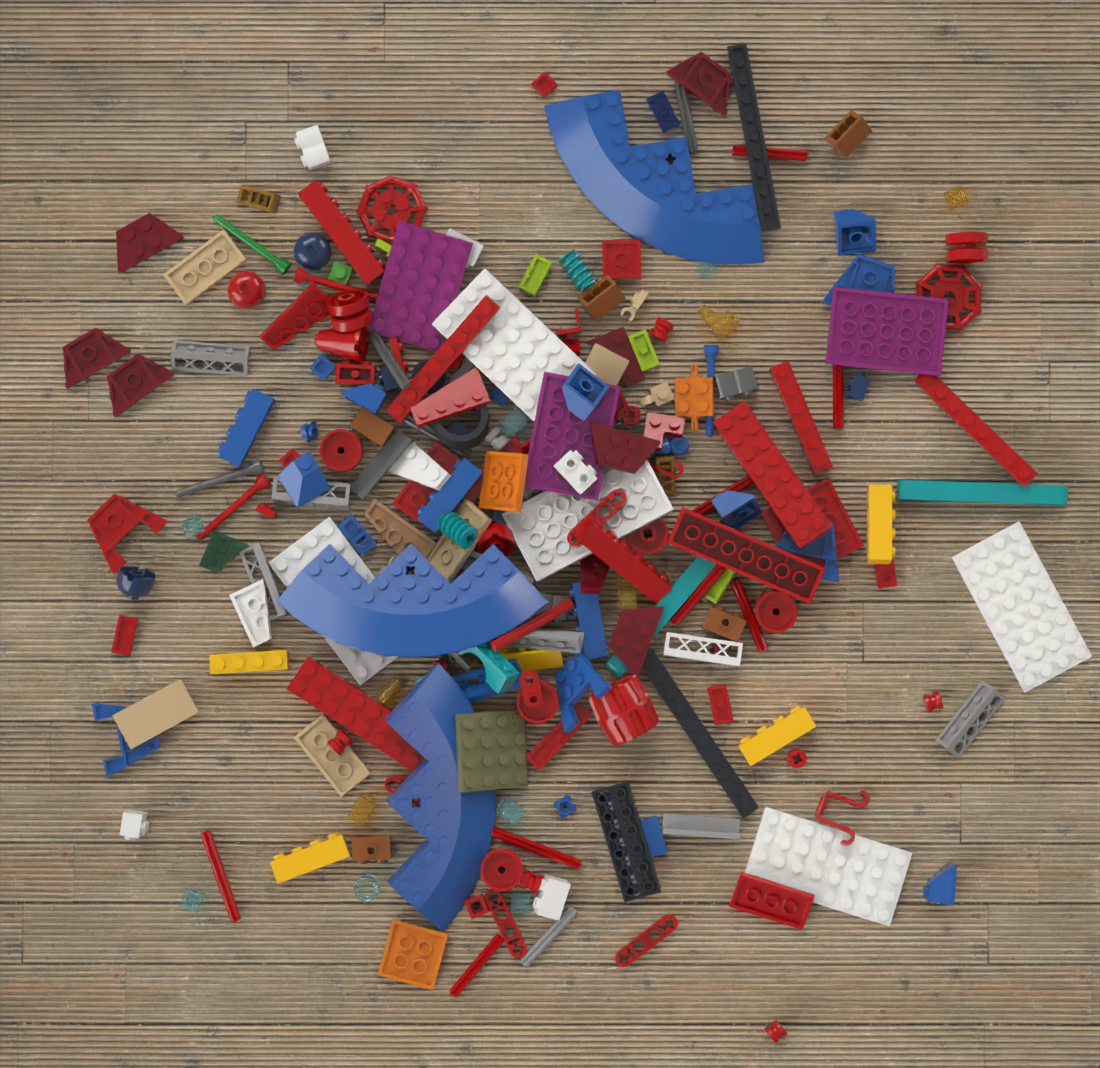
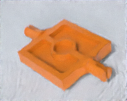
M691 364V376L675 378V416L691 418V430H699V418L714 416V378L698 376L699 364Z

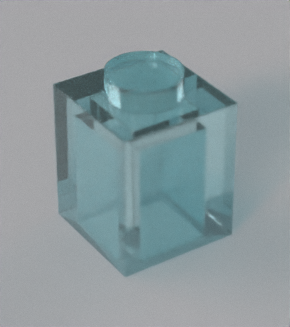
M516 407L500 421L502 425L500 430L506 436L511 435L514 437L530 421Z
M509 796L506 800L502 798L496 805L498 808L496 813L513 827L526 813V810Z

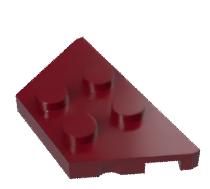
M703 52L697 53L664 73L722 116L727 114L726 106L730 93L729 84L731 83L732 73Z
M151 213L117 230L118 272L121 274L184 239L183 235Z
M94 328L63 346L66 389L75 386L131 353V350L98 328Z
M136 354L107 375L113 416L117 418L176 374L146 357Z
M593 422L589 423L593 436V448L596 452V464L635 474L661 443L659 440Z
M662 606L621 610L608 645L615 655L637 677L641 671L664 608Z

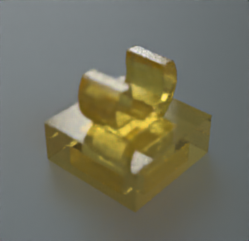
M962 186L943 193L950 211L969 204Z

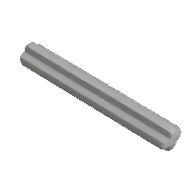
M570 906L561 915L560 920H557L520 959V963L527 968L577 915V911Z

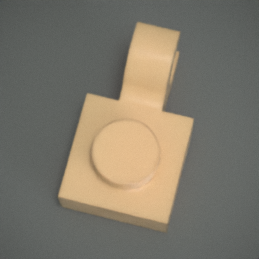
M643 289L640 293L636 291L630 300L633 304L630 307L623 308L620 315L623 316L625 312H630L631 317L628 321L631 322L647 298L648 293Z
M666 381L649 389L651 395L639 401L642 407L653 402L658 407L675 398Z

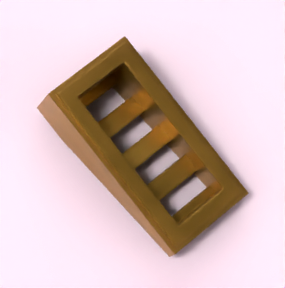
M241 184L236 203L276 214L280 195ZM247 191H250L248 201H245ZM257 193L255 203H252L254 195ZM265 195L263 204L260 205L262 196Z
M675 454L655 455L656 466L662 469H671V472L675 473ZM659 461H671V464H659ZM656 472L660 485L672 484V487L663 488L665 494H676L675 479L660 480V477L668 476Z

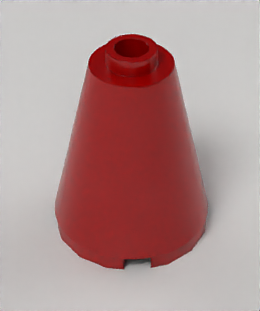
M367 326L347 332H338L333 330V328L319 330L318 334H315L314 343L320 350L355 362L365 361L368 354L369 342H366V336L369 335V330Z

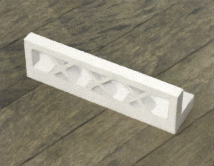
M667 632L663 656L739 667L743 643ZM670 637L678 638L683 645L677 649L669 648ZM681 638L689 640L684 643V641ZM691 640H696L701 645V648L696 652L690 651L686 645ZM710 643H716L721 650L714 655L710 654L705 647ZM730 645L738 646L737 658L729 657L724 650Z

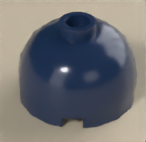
M314 232L306 233L299 237L293 249L294 258L298 265L309 271H318L325 267L332 255L331 245L328 240L321 234Z
M136 566L120 567V570H117L116 577L118 589L127 595V598L132 600L146 596L151 592L155 583L156 574L153 571L145 568V572H142Z

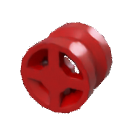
M934 691L931 695H923V701L928 713L933 712L934 709H943V703L938 691Z
M795 748L788 752L787 762L794 768H801L806 764L807 756L804 751Z
M777 1019L773 1021L771 1026L764 1028L775 1044L779 1042L781 1037L788 1035Z

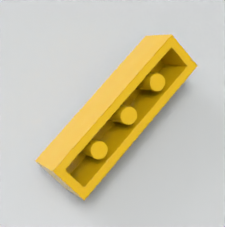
M869 484L867 487V564H890L892 558L895 559L896 550L895 547H892V540H895V528H892V521H895V510H892V503H895V491H892V485Z
M505 647L499 651L507 660L516 658L522 671L526 669L538 670L563 667L562 653L560 651Z
M288 650L209 655L210 674L289 669Z
M797 705L789 710V715L785 717L781 715L772 720L774 724L767 727L764 725L757 729L756 735L752 737L747 735L739 740L741 744L737 746L749 766L754 765L817 727L804 706L799 707Z
M338 832L327 835V840L320 841V839L309 842L310 846L302 848L301 845L291 849L292 853L284 855L283 852L273 856L274 860L270 861V865L277 883H282L350 857L351 853L344 834L339 835Z

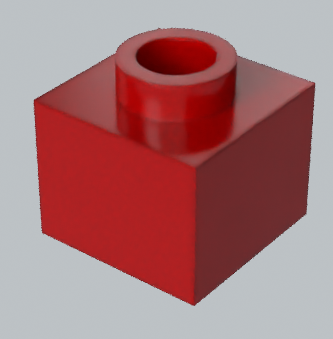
M483 893L464 900L471 920L490 911ZM475 902L481 904L479 909L474 908L473 904Z

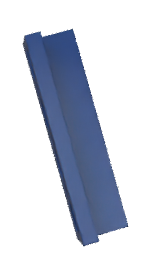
M516 658L508 660L519 672L512 688L508 691L521 688L520 675L522 670ZM485 667L452 677L457 684L461 685L460 689L470 703L498 695L485 681ZM471 678L479 679L477 682L474 683L469 682V679Z

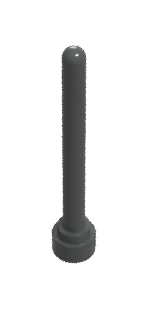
M259 458L253 460L247 467L176 490L175 496L182 497L251 473L252 475L263 474L262 462Z

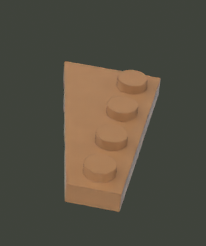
M375 498L364 512L365 517L398 555L412 544L427 558L437 544Z

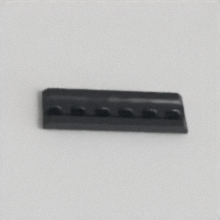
M626 781L592 791L593 800L624 902L660 893L661 886L629 782Z

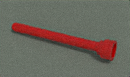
M299 267L296 268L293 279L295 283L313 282L317 285L340 291L364 290L368 298L377 300L378 293L310 275L305 269Z
M261 473L256 477L255 484L197 534V539L203 540L259 490H266L272 485L270 481Z

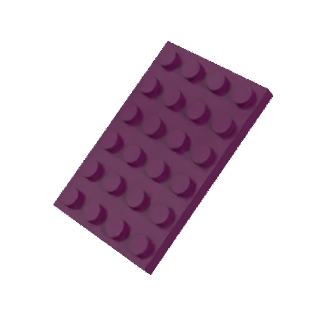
M399 221L373 310V320L369 324V332L373 333L374 331L388 338L396 337L398 341L437 352L444 344L446 338L432 323L458 297L473 242Z
M833 287L825 364L941 376L949 299Z
M544 371L528 451L525 487L598 501L605 466L596 464V452L593 448V436L589 423L593 422L613 427L620 386L607 384L609 388L588 417L582 421L568 410L562 385L569 376ZM569 450L572 452L576 450L584 458L582 462L586 467L591 465L597 472L595 476L598 479L582 494H579L553 467Z

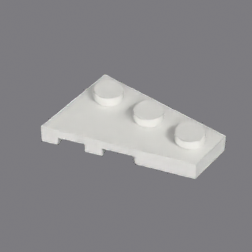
M414 442L408 446L388 470L391 474L399 475L438 491L451 477L448 472Z
M262 579L229 595L253 647L272 639L265 579Z

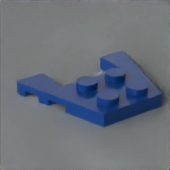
M858 254L833 287L894 293L895 266ZM833 287L822 303L831 306Z
M830 522L832 525L831 531L801 551L796 547L786 531L783 533L776 547L793 553L825 559L824 567L826 569L822 579L839 583L833 522Z
M574 653L555 675L565 733H571L580 723L573 706L590 687H592L596 698H603L612 688L609 683H605L603 676L593 669L594 666L583 653Z
M101 703L92 704L95 721L111 718L112 715L127 708L126 706ZM117 726L123 756L103 760L106 777L112 776L159 749L158 735L130 749Z

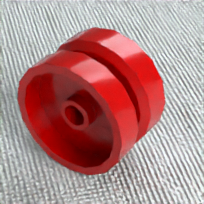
M964 231L946 234L945 245L950 248H956L946 252V262L969 264L988 261V250L978 248L988 243V233Z
M360 289L346 290L336 293L327 299L326 306L329 314H331L330 322L333 330L338 332L354 331L372 322L373 315L370 307H368L369 299L366 291Z
M336 429L324 436L320 443L319 453L327 467L336 472H347L359 465L363 458V446L354 433L345 429ZM339 447H344L345 451L343 454H339L337 450Z
M661 517L626 535L627 542L634 551L637 550L642 555H652L659 552L666 545L669 538L668 527ZM644 531H650L651 536L645 538Z
M770 588L763 591L757 597L754 603V615L758 624L764 630L771 633H781L794 625L797 618V606L790 595ZM774 608H778V613H772Z
M540 679L543 701L540 706L536 708L526 706L523 700L522 689L519 690L516 701L517 710L521 717L535 724L545 723L552 719L559 705L558 691L553 684L544 679ZM533 695L529 699L534 702L537 697Z
M498 847L492 849L485 855L481 863L480 873L482 880L489 888L495 891L504 892L513 889L522 878L523 864L520 856L510 848ZM500 866L506 869L503 873H499L498 868Z

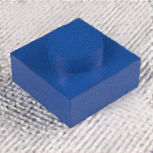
M322 354L309 367L323 381L336 368Z

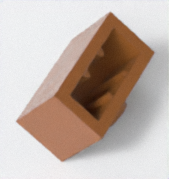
M851 110L825 139L835 152L847 158L866 139L872 130L862 116Z
M607 275L578 297L587 313L595 321H598L625 300L626 297L615 281Z
M362 406L349 425L353 428L352 433L360 438L362 435L369 438L368 443L376 448L379 445L383 447L395 427Z
M716 604L715 607L710 606L701 628L738 642L746 624V620H743L744 616L733 612L732 615L726 613V608Z
M391 835L353 836L351 838L352 861H357V864H369L368 860H376V863H388V859L392 858Z

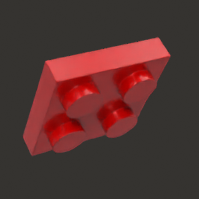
M641 240L602 241L603 278L609 275L613 280L641 279Z

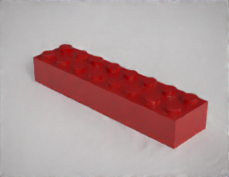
M743 401L713 421L715 429L799 551L832 530V525L746 401Z
M685 507L681 508L667 543L809 604L826 569L823 566Z
M308 656L287 687V690L403 766L414 771L425 758L386 722L385 718L392 710L312 657Z

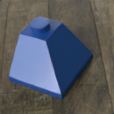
M854 209L834 212V229L838 256L876 251L875 218Z
M579 363L562 385L568 410L582 421L593 411L609 388L607 384Z
M377 383L374 386L366 384L343 390L341 393L344 398L360 407L362 406L376 416L387 397V394L384 392L385 388Z
M310 451L292 461L278 475L297 508L331 489Z
M727 490L717 494L711 500L723 524L734 529H738L761 514L753 494Z
M946 863L927 880V885L923 887V896L926 897L928 902L954 905L956 865Z

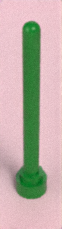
M215 214L213 216V220L273 263L278 273L284 275L289 270L292 263L287 259L277 258L220 215Z

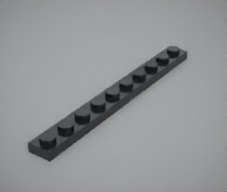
M744 43L727 46L761 233L779 230L781 225L747 45Z
M649 649L642 669L736 809L745 818L758 809V805L653 649Z

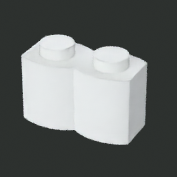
M318 125L296 132L297 137L294 140L297 148H301L304 155L300 157L304 167L308 166L309 170L331 163Z

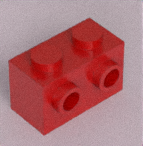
M341 361V364L336 363L335 383L337 385H375L376 367L372 365V362H360V365L353 364V361Z

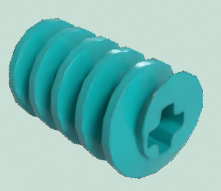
M574 249L561 257L558 263H565L562 269H569L566 275L573 276L570 281L571 283L577 282L574 288L581 289V292L594 284L598 279L590 278L593 271L586 272L589 265H582L585 258L578 259L581 252L574 253Z
M456 512L443 514L437 522L438 529L462 549L471 547L478 536V530Z

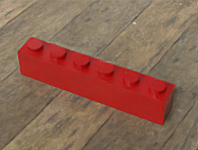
M314 180L298 192V196L366 286H370L384 275L385 271L383 269L386 266L380 258L377 260L372 255L374 250L368 243L364 244L360 238L363 236L357 228L352 229L349 225L351 222L350 218L345 212L343 214L340 213L337 209L340 205L334 197L331 199L326 194L328 189L322 182L318 184Z
M789 361L771 367L769 369L813 475L832 468L831 460Z
M588 515L573 530L577 541L655 604L672 589L669 583L670 578L664 572L659 573L657 567L650 561L647 563L640 552L637 550L635 552L630 549L631 546L625 540L620 541L613 530L604 528V524L598 518L593 519Z

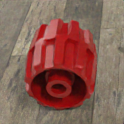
M635 674L626 675L612 681L610 684L612 688L603 698H596L594 692L589 696V702L595 717L613 746L629 742L648 732L659 723L652 701Z

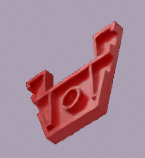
M115 493L87 519L113 574L117 573V570H120V567L127 563L114 547L141 520L155 534L168 523L166 519Z

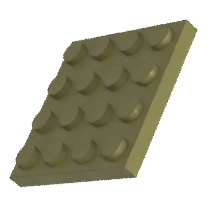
M518 710L455 714L458 792L528 787L527 759L525 758L527 756L525 719L521 717Z

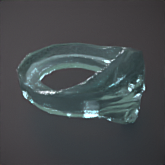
M371 873L361 876L354 885L356 897L363 902L374 900L379 893V882ZM363 881L372 882L374 892L369 897L362 896L359 892V887Z

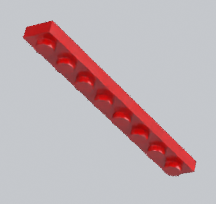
M485 295L410 381V387L403 390L386 411L401 423L411 412L410 408L421 401L502 307L488 295Z
M919 374L913 382L1023 488L1038 474L937 376Z

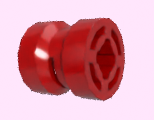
M658 317L655 321L656 326L651 328L649 334L662 342H666L668 332L672 331L675 325Z
M632 405L622 413L621 417L626 425L632 426L639 422L641 412L636 406Z
M339 729L336 736L331 738L327 744L341 756L345 752V748L354 741L342 729Z
M525 869L519 887L522 889L530 888L531 892L537 894L543 876L539 874L534 875L531 871Z

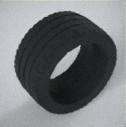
M483 405L473 409L479 415V424L473 432L466 435L449 433L443 427L442 420L433 422L432 429L438 441L447 448L457 451L469 450L479 445L489 429V411L487 406Z

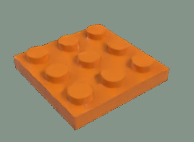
M486 451L479 508L521 513L528 454Z
M392 919L377 975L433 990L448 933Z

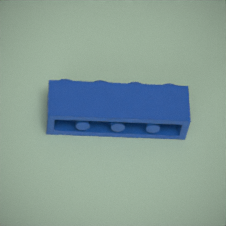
M254 388L252 391L247 392L244 398L246 403L243 409L239 408L235 418L237 421L235 425L229 427L226 433L228 438L225 443H221L218 449V453H220L218 457L240 468L275 402L274 398Z
M465 458L462 461L459 459L452 467L454 472L439 491L435 489L429 496L431 501L428 505L425 506L423 504L417 512L419 515L417 519L435 533L439 530L437 527L439 518L443 514L452 513L483 474L481 470Z
M580 582L573 583V588H569L571 599H575L576 607L573 608L574 618H578L579 625L576 626V632L585 634L581 653L587 659L608 656L598 594H580Z

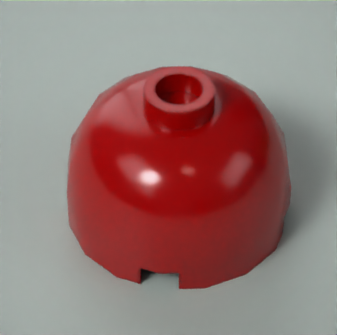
M242 271L236 273L230 279L227 292L229 299L234 305L241 309H252L264 300L266 286L258 274L252 271Z
M490 523L477 543L478 552L483 554L494 544L505 556L511 555L515 550V538L512 530L502 523Z

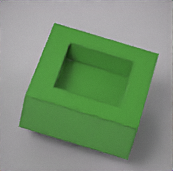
M334 261L328 280L348 284L353 267Z

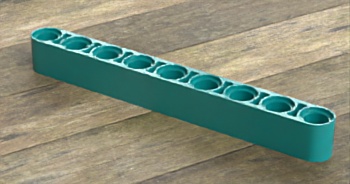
M897 480V500L1067 505L1068 486L1027 484L1023 488L1020 484Z
M697 556L672 585V589L655 605V607L662 606L664 608L653 638L715 567V563ZM615 653L604 665L618 678L628 669Z

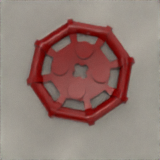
M389 174L388 177L365 186V191L359 207L356 209V214L359 215L368 238L381 239L392 246L398 222L408 223L412 212L417 213L413 225L421 226L428 207H426L416 183H410L394 177L393 174ZM386 185L389 186V191H385L380 195L375 191ZM394 185L405 188L407 191L404 194L394 191ZM411 194L417 204L416 207H411L408 200ZM372 195L376 199L372 209L366 207ZM394 205L397 213H393L391 216L387 208ZM368 214H373L377 222L373 227L367 217ZM382 227L390 230V236L378 232V229Z
M936 263L929 272L915 283L917 285L916 296L924 297V289L929 291V297L944 299V295H947V292L954 296V299L948 302L947 317H954V322H946L945 330L963 331V328L982 312L981 289L983 285L975 279L965 268L966 265L963 264L941 265ZM943 272L957 274L955 278L944 277ZM935 275L940 279L933 286L927 284ZM961 276L972 286L968 288L964 286L960 281ZM974 291L973 305L968 303L969 292ZM965 308L969 309L970 312L960 319L958 314Z

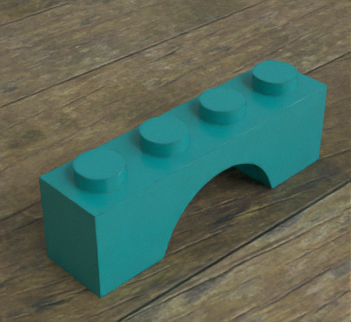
M489 641L486 644L457 652L460 656L470 652L480 658L486 671L485 681L497 694L510 690L519 675V672L499 651L495 652L491 648Z

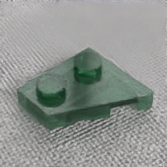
M214 530L199 566L219 573L225 568L227 563L233 561L236 555L243 549H246L248 544Z

